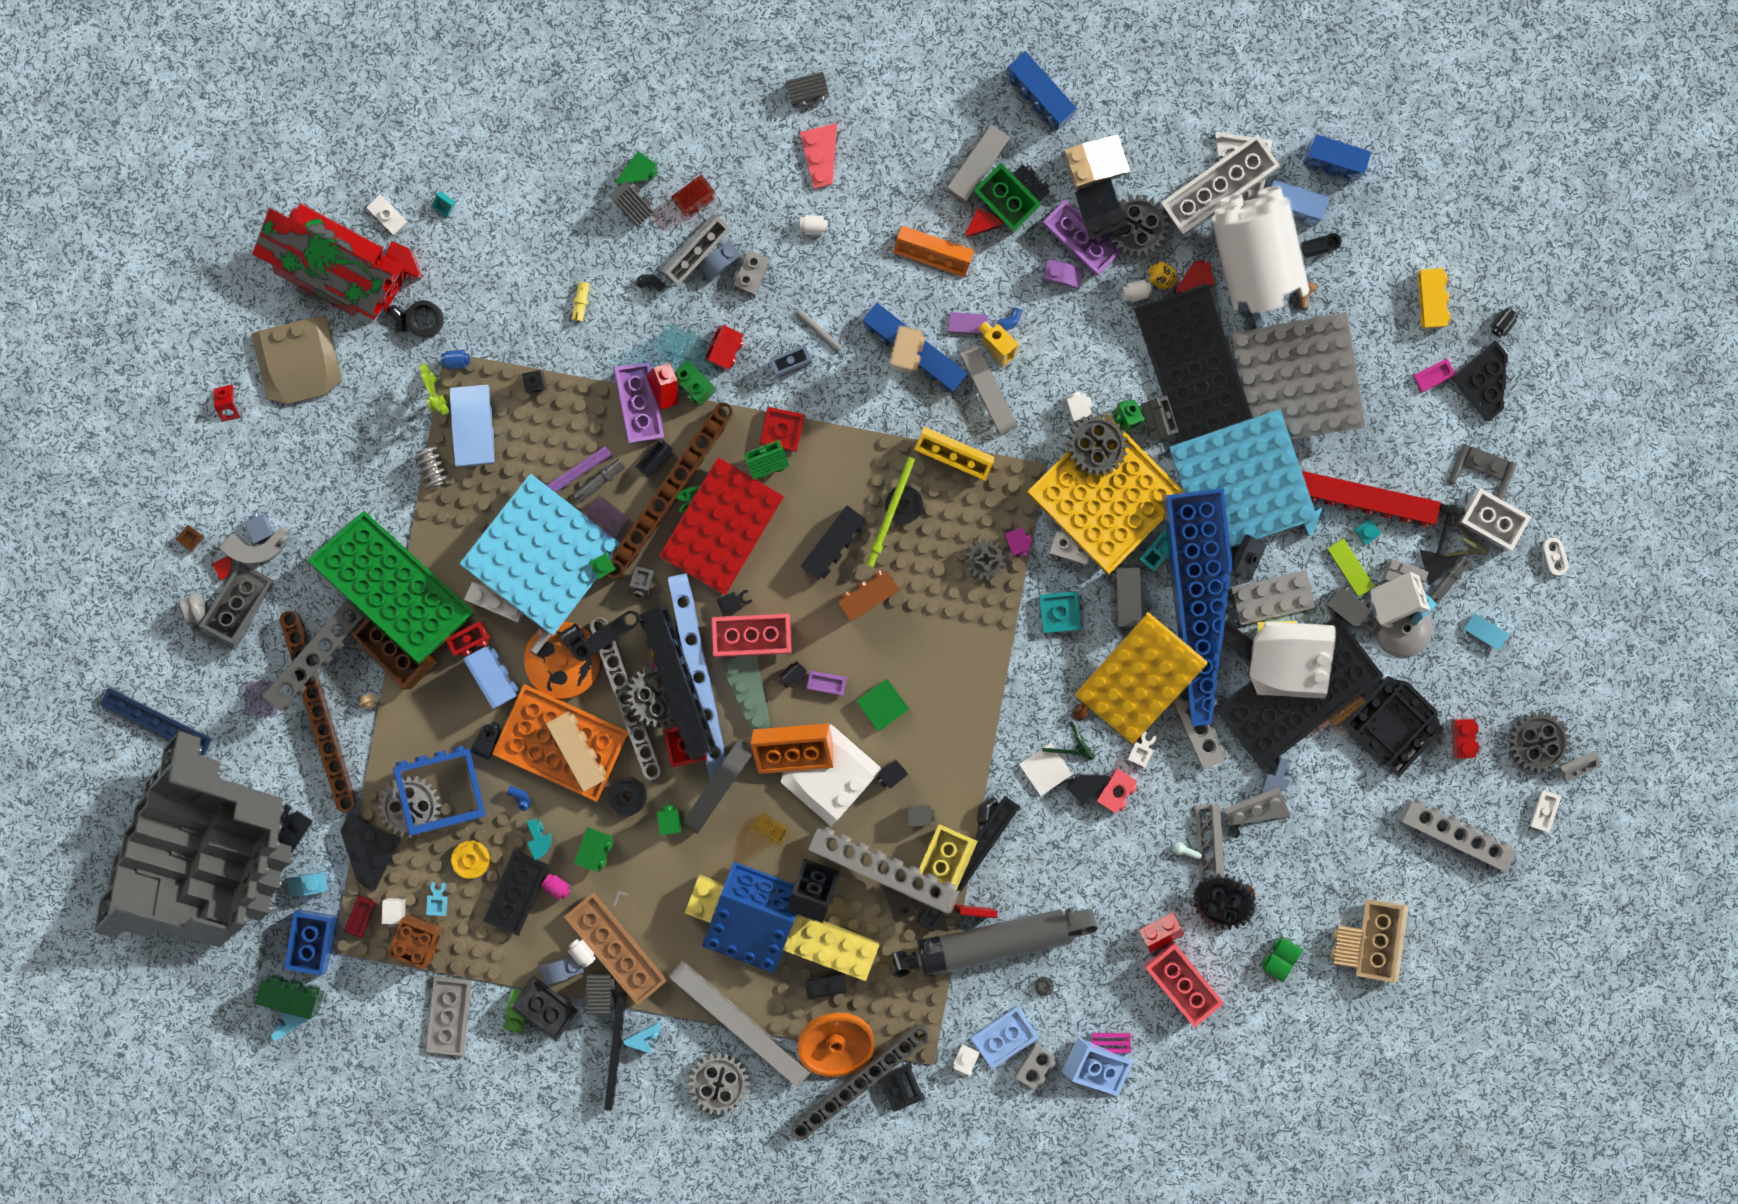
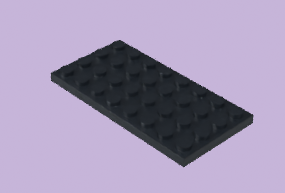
M1208 283L1134 309L1163 396H1168L1178 429L1176 435L1179 443L1253 418Z
M1335 615L1324 624L1334 626L1335 644L1328 691L1325 699L1257 695L1251 680L1215 708L1262 770L1384 677L1338 615Z

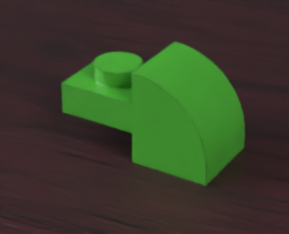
M513 989L505 1015L504 1029L523 1033L526 1020L510 1008L521 993V990Z

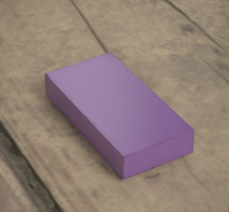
M950 312L948 332L982 334L978 328L984 322L988 323V315Z
M809 670L806 689L844 696L847 677Z

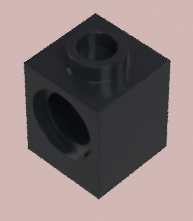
M542 370L522 373L524 388L527 394L547 391L545 376Z
M895 759L878 773L880 776L878 780L884 788L888 786L891 789L905 778L908 773L899 761Z

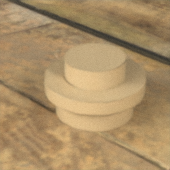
M367 694L360 698L359 705L361 708L368 710L374 708L379 700L374 694Z

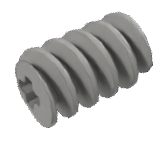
M429 447L415 452L418 454L414 459L420 461L417 467L423 468L419 474L426 475L422 478V482H428L424 486L426 490L446 484L442 481L447 476H440L444 468L437 467L442 462L435 461L439 454L432 453L437 447Z

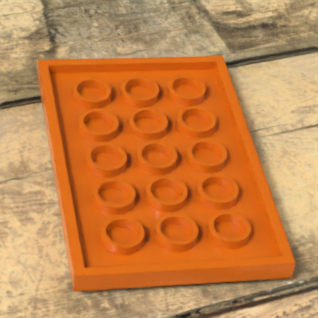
M523 684L492 754L598 802L629 733L628 730ZM567 712L574 714L577 718L579 731L585 733L589 749L593 748L597 755L596 762L598 765L603 766L607 774L605 775L606 780L584 792L547 726L548 722Z

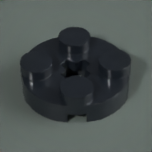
M905 485L899 503L902 502V499H905L906 502L910 503V506L903 510L902 507L897 505L892 518L893 521L900 524L913 522L920 516L923 510V499L920 493L913 487ZM896 487L888 493L885 499L886 512Z
M623 777L615 781L610 787L608 800L618 814L631 816L641 811L645 806L647 790L638 779ZM627 791H630V794L633 795L629 802L622 796Z

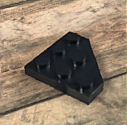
M1496 340L1451 377L1487 422H1490L1504 410L1505 402L1503 398L1504 390H1506L1507 374L1505 373L1508 354Z
M349 813L340 832L357 883L375 891L401 838Z

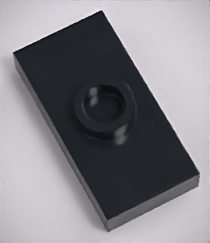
M661 438L636 465V468L649 478L674 449Z

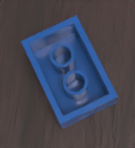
M1316 134L1309 141L1303 163L1307 164L1306 167L1318 170V168H1321L1328 175H1343V179L1354 182V180H1358L1365 174L1371 151Z
M301 909L293 912L284 969L316 975L327 973L337 915Z

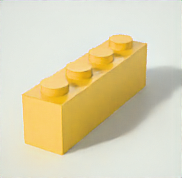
M925 426L914 449L982 480H986L994 461L993 456Z

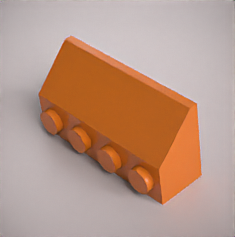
M829 723L753 730L751 748L758 774L834 768L833 741Z

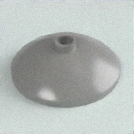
M1414 613L1393 622V627L1390 628L1378 624L1375 628L1378 643L1385 651L1394 656L1409 657L1418 654L1428 645L1432 636L1433 626L1430 615L1428 614L1416 626L1410 621L1415 615ZM1405 625L1409 626L1408 632H1405L1403 630V627Z

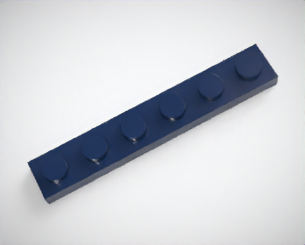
M111 687L107 689L100 703L101 706L169 740L178 731L200 737V746H202L200 755L205 756L213 738Z

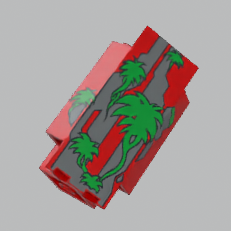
M301 203L297 208L292 209L289 217L269 207L252 255L271 264L273 273L353 317L360 312L375 320L380 311L386 312L404 284V267L383 256V247Z

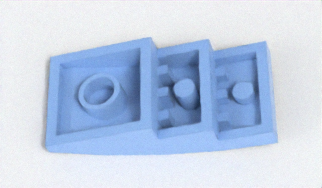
M489 385L450 388L455 466L495 464L494 429L492 427Z

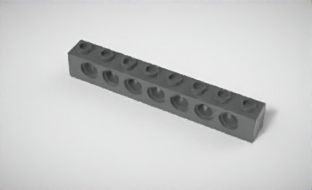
M346 600L262 697L279 711L283 709L287 711L294 703L292 698L296 694L300 696L307 688L305 686L306 682L309 679L313 681L320 672L317 670L321 665L326 666L332 660L330 655L335 650L339 652L345 645L343 640L347 636L352 637L351 635L357 629L356 625L360 621L364 622L367 617ZM346 613H355L356 620L354 622H347L345 620ZM336 626L341 627L344 631L340 637H335L332 634V629ZM322 641H328L331 645L330 649L326 652L319 649V644ZM309 656L317 657L318 662L315 666L307 665L306 659ZM301 670L305 673L302 681H296L293 678L295 671ZM284 685H289L292 688V692L288 696H283L280 692L281 687Z

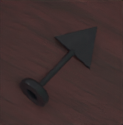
M1441 503L1439 510L1447 513L1437 552L1433 553L1419 549L1424 569L1428 572L1427 580L1429 585L1456 560V558L1441 555L1452 514L1457 516L1464 515L1465 509Z

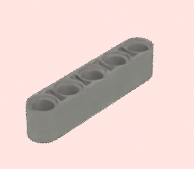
M977 343L960 350L959 354L973 378L972 380L977 391L981 394L985 407L990 412L989 415L994 425L998 428V433L1002 435L1016 428V421Z

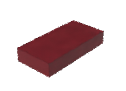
M359 895L344 931L363 938L377 902Z

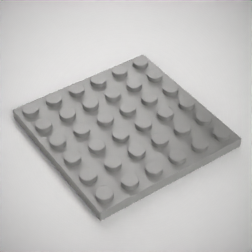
M1348 312L1232 333L1238 375L1253 418L1281 409L1291 440L1366 427Z

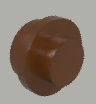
M1085 704L1076 705L1071 711V718L1077 722L1082 721L1089 714L1087 706Z

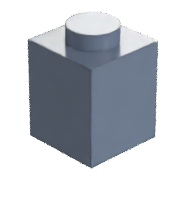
M256 513L249 516L250 520L245 522L254 543L259 544L274 534L267 515Z

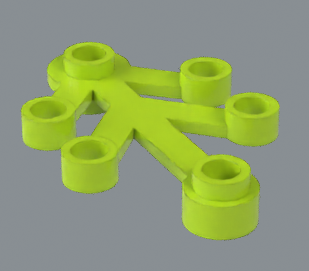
M426 363L419 365L422 372L421 377L429 393V397L425 399L432 412L440 411L442 415L448 414V403L443 394L438 396L435 392L434 384L438 379L434 371H430Z

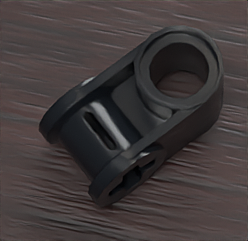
M496 722L485 724L481 728L470 752L489 760L501 731L500 726ZM492 727V731L494 733L492 735H488L489 731L486 729Z

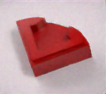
M229 556L212 563L221 581L228 577L232 568L233 561Z

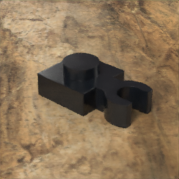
M743 590L737 597L735 592L716 599L723 617L741 610L739 604L747 605L752 603V599L748 601L743 599V595L748 593V590Z

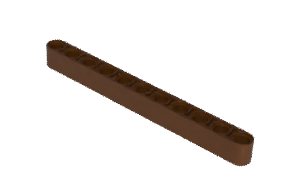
M286 611L280 616V624L293 662L299 652L309 643L300 615L295 611ZM290 614L294 617L292 625H289L287 622V617ZM294 633H298L300 636L298 643H295L292 639ZM309 656L306 659L307 665L315 666L313 656ZM301 670L295 671L297 680L302 681L304 679V672ZM318 675L313 681L309 679L306 682L305 686L307 688L302 693L336 807L340 812H348L356 807L357 801ZM311 688H314L317 691V695L315 698H312L309 695V691ZM317 706L321 707L322 709V715L320 717L315 714V708ZM322 725H326L328 728L326 735L320 731ZM327 743L333 745L334 750L332 753L327 752ZM333 761L339 764L337 772L331 767ZM338 780H342L345 783L343 790L337 787ZM344 798L349 799V808L343 806Z

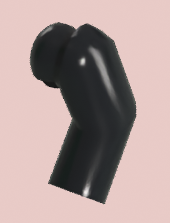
M642 274L638 276L636 285L639 288L652 285L660 292L665 287V284L654 274Z
M396 305L389 306L386 313L396 320L395 331L405 332V313Z
M994 797L989 798L978 807V823L984 824L989 820L991 809L998 804Z

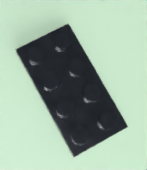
M514 849L483 921L519 936L550 864L538 859L534 860L533 857Z

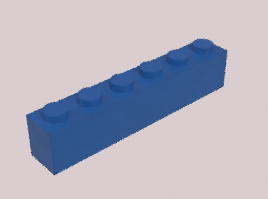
M876 303L863 319L864 328L871 334L876 332L880 335L879 340L887 346L889 343L892 346L895 345L899 325L908 327L879 303ZM924 340L922 352L918 351L917 353L920 356L918 368L920 367L926 371L924 375L931 381L936 379L940 382L939 387L945 392L951 391L953 393L968 373Z

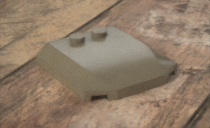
M327 316L308 318L251 334L267 399L292 404L325 396L343 381Z

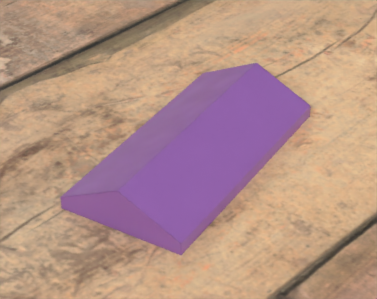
M1066 199L1042 222L1054 236L1097 276L1121 253L1109 240L1094 245L1089 238L1081 213Z
M650 362L613 367L627 443L664 438L659 407L646 378V374L651 370Z

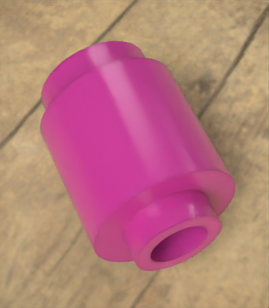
M549 874L541 885L546 893L558 901L561 898L565 900L571 891L568 889L570 885L556 875Z

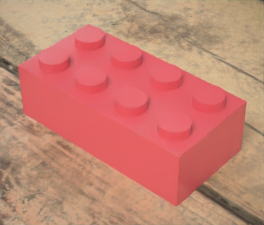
M790 614L712 617L713 656L715 658L792 654Z
M1173 941L1143 964L1194 1028L1224 1004Z

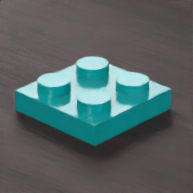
M1078 591L1039 595L1043 633L1082 629Z

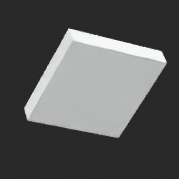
M1050 742L1049 744H1047V745L1044 746L1043 748H1054V747H1053V745H1052L1051 742ZM1042 749L1019 763L1040 796L1072 775L1058 753L1043 752Z

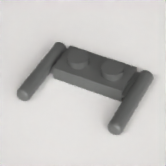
M1462 444L1448 482L1454 485L1462 466L1466 465L1502 479L1496 497L1503 500L1516 463L1509 462L1467 444Z

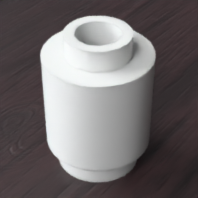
M805 215V217L800 218L801 233H805V235H823L824 231L827 232L828 220H824V216Z
M1145 280L1128 283L1122 287L1125 302L1130 301L1132 303L1148 299L1149 294H1152L1150 283H1146Z
M576 939L569 944L568 947L570 949L568 953L579 966L586 968L596 959L593 956V951L583 939L580 941Z

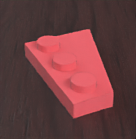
M837 123L800 132L814 189L833 184Z

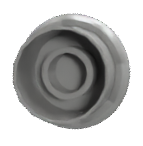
M190 593L188 598L179 600L186 625L195 623L199 626L207 614L206 605L199 594Z

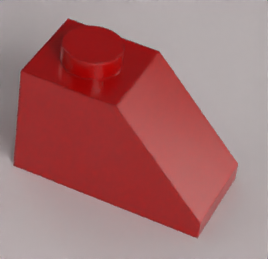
M1204 260L1193 262V266H1190L1175 289V294L1208 283L1209 287L1214 286L1215 282L1210 262L1205 263Z
M671 363L653 367L646 374V378L659 410L677 405V378Z

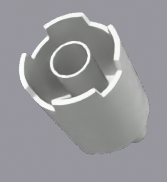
M1280 186L1264 188L1258 191L1259 198L1243 201L1241 194L1226 196L1219 200L1221 208L1217 209L1212 217V224L1233 310L1238 309V302H1247L1251 313L1268 311L1283 307V294L1297 288L1301 297H1304L1309 292L1290 202L1288 198L1283 197Z

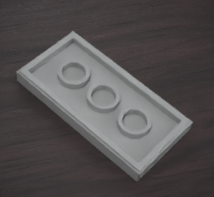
M433 976L425 1053L464 1056L472 980Z

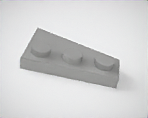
M1279 787L1224 808L1231 825L1291 816Z

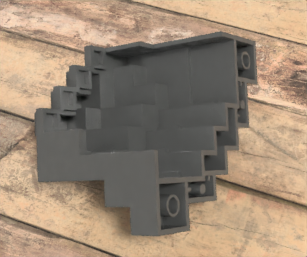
M178 731L163 748L160 766L145 781L143 797L134 808L131 825L124 831L122 847L113 858L108 890L100 898L94 932L117 938L125 931L147 937L152 931L159 930L221 947L246 924L247 918L261 921L270 913V898L273 893L280 889L282 879H280L281 873L287 865H290L293 857L291 854L292 847L281 844L277 840L282 826L280 817L284 811L282 806L283 798L219 779L221 775V770L219 769L220 761L200 755L202 746H200L201 738Z

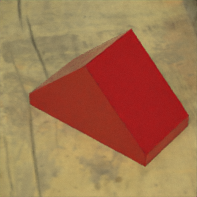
M978 208L966 231V238L1002 227L1004 224L1003 220Z

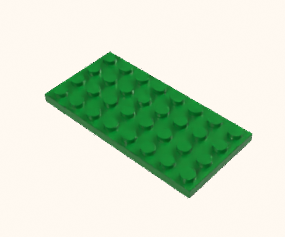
M365 511L360 513L307 560L310 566L418 665L474 615V611Z

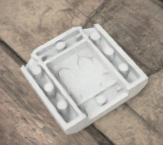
M1265 622L1264 628L1259 634L1257 633L1253 641L1249 672L1257 695L1325 699L1328 691L1335 644L1334 626Z
M831 724L829 726L833 741L834 768L783 772L781 783L830 826L842 816L882 769Z

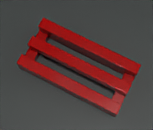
M958 904L955 906V911L960 915L997 918L998 911L993 908Z

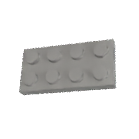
M1307 570L1231 588L1240 625L1315 608Z

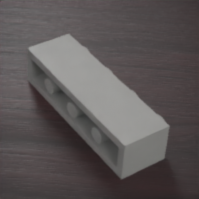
M992 124L989 129L987 127L984 128L979 136L982 139L978 144L974 143L968 151L970 153L968 159H963L957 167L959 172L956 176L952 174L946 183L949 185L947 191L964 203L969 200L974 189L980 184L1010 141L1008 135Z
M712 214L666 263L661 271L674 284L679 286L731 229L717 215Z

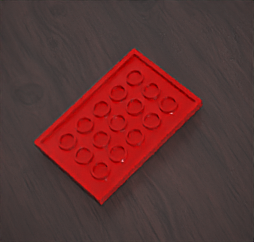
M717 457L659 557L726 595L784 496Z

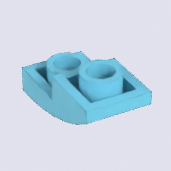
M1476 613L1473 614L1464 630L1497 650L1501 649L1510 635Z

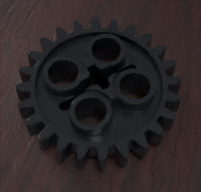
M1218 873L1216 878L1211 874L1209 879L1204 877L1203 882H1199L1194 891L1193 900L1195 902L1193 906L1197 907L1196 913H1202L1201 919L1207 918V924L1213 922L1214 927L1219 924L1222 930L1224 926H1227L1229 930L1232 929V925L1239 929L1240 924L1245 926L1246 921L1250 922L1256 907V903H1254L1256 897L1252 896L1253 890H1247L1249 885H1242V879L1238 882L1235 881V876L1230 879L1228 874L1221 877L1220 873Z

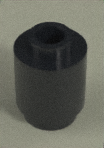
M1510 308L1501 310L1490 324L1491 332L1498 337H1505L1516 324L1517 313Z
M796 660L779 675L781 677L779 682L785 688L791 687L793 689L805 677L804 674L807 670Z

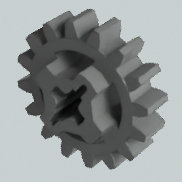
M984 538L981 544L975 541V547L969 546L971 553L965 554L969 556L965 563H970L967 570L973 569L972 576L979 574L980 580L983 576H986V579L989 580L990 575L996 578L997 571L1003 572L1000 567L1006 566L1002 559L1007 558V556L1001 554L1004 548L998 549L1000 543L993 545V539L986 543ZM981 547L979 556L973 557L975 551ZM988 547L993 548L998 555L991 554ZM984 554H987V557L995 558L988 561V565L977 561V559L984 557ZM998 561L996 568L991 571L990 566L993 562ZM974 564L981 565L983 572L979 571Z

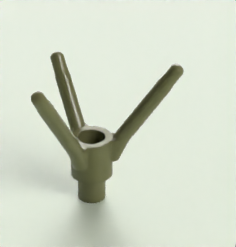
M1457 523V526L1468 538L1461 539L1464 543L1468 544V549L1443 555L1456 557L1475 553L1487 556L1489 549L1484 547L1483 544L1478 543L1463 526Z

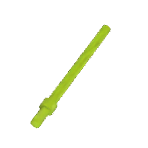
M907 458L876 541L872 543L870 548L872 551L866 565L874 567L878 554L882 552L884 547L882 546L915 462L914 458Z

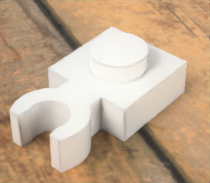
M1147 732L1141 735V744L1134 743L1128 756V760L1145 768L1153 752L1149 746L1156 740V736L1153 735L1152 739L1147 741L1145 739Z

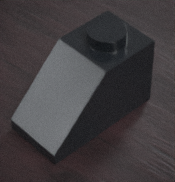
M1073 774L1066 781L1068 783L1066 788L1083 805L1111 778L1107 774H1078L1077 776Z

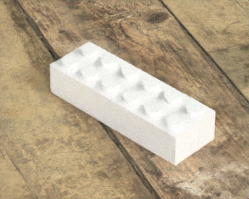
M1257 134L1161 203L1183 236H1186L1215 215V211L1221 208L1220 199L1234 194L1244 195L1281 168L1259 134Z

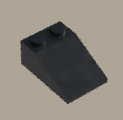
M1111 178L1075 192L1084 225L1094 245L1130 231Z

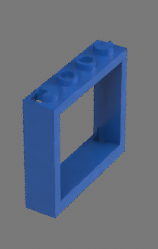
M464 746L453 748L452 753L446 754L444 750L434 753L432 758L427 759L426 755L416 757L415 762L408 763L407 760L396 762V767H392L408 835L486 816L470 748L465 749ZM465 756L477 810L413 825L401 771Z

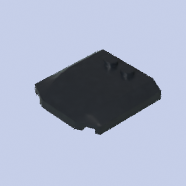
M1386 676L1342 723L1345 731L1387 772L1396 778H1399L1443 730L1442 725L1439 723L1436 709L1409 682L1397 680L1390 676Z

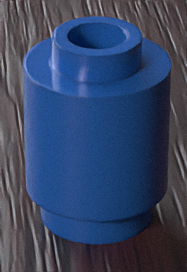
M464 349L441 353V366L443 369H466L467 365L470 364V355Z

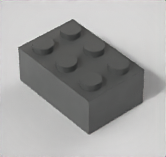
M1115 568L1110 573V584H1114V592H1110L1111 603H1114V611H1111V622L1115 623V626L1118 627L1136 626L1142 619L1140 568Z

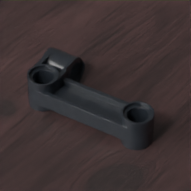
M1228 598L1227 609L1225 611V618L1229 611L1236 605ZM1225 620L1223 641L1251 662L1253 640Z
M627 611L588 638H585L582 630L576 623L559 633V635L576 659L586 660L637 627L641 617L636 611ZM628 614H634L636 617V622L633 625L628 624L626 621ZM581 646L586 647L588 650L585 657H581L578 653V649Z

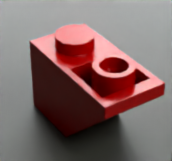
M391 241L385 257L402 265L405 277L415 280L416 277L421 279L423 275L413 251L408 247Z

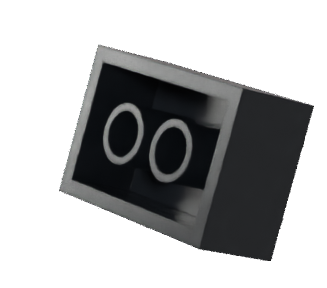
M803 859L786 911L823 924L840 871Z

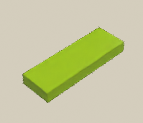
M1344 538L1327 548L1357 597L1375 587Z

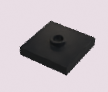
M1245 534L1232 563V571L1246 579L1252 580L1267 545Z

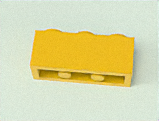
M1444 268L1419 270L1417 272L1421 329L1444 328L1450 322V312L1447 311L1449 294L1445 290V284L1448 282L1447 273H1444Z

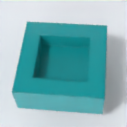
M440 191L436 194L431 208L447 219L452 213L456 202Z
M1371 518L1354 529L1364 545L1369 544L1381 535V532Z

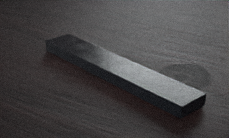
M619 993L616 1002L604 1110L608 1111L613 1109L615 1101L626 993Z

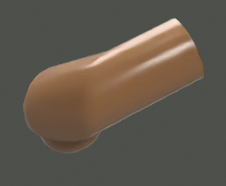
M1308 281L1309 292L1304 297L1300 296L1299 291L1297 292L1299 309L1309 308L1307 297L1317 289L1314 282Z

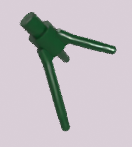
M1074 722L1070 723L1074 731L1073 736L1078 743L1074 750L1042 748L1043 752L1081 755L1090 761L1095 757V754L1091 752V749L1081 738Z

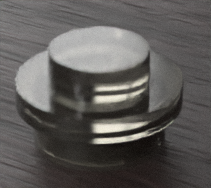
M1040 977L1036 980L1035 990L1039 995L1048 996L1052 993L1054 984L1050 978Z

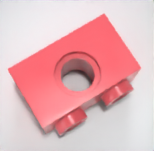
M1115 768L1110 776L1111 779L1104 785L1096 801L1117 813L1118 810L1121 812L1127 804L1125 801L1127 796L1135 792L1137 781ZM1120 786L1123 792L1120 796L1116 797L1113 795V789Z

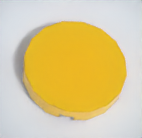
M465 841L453 850L451 865L460 877L475 879L488 869L490 855L482 843Z

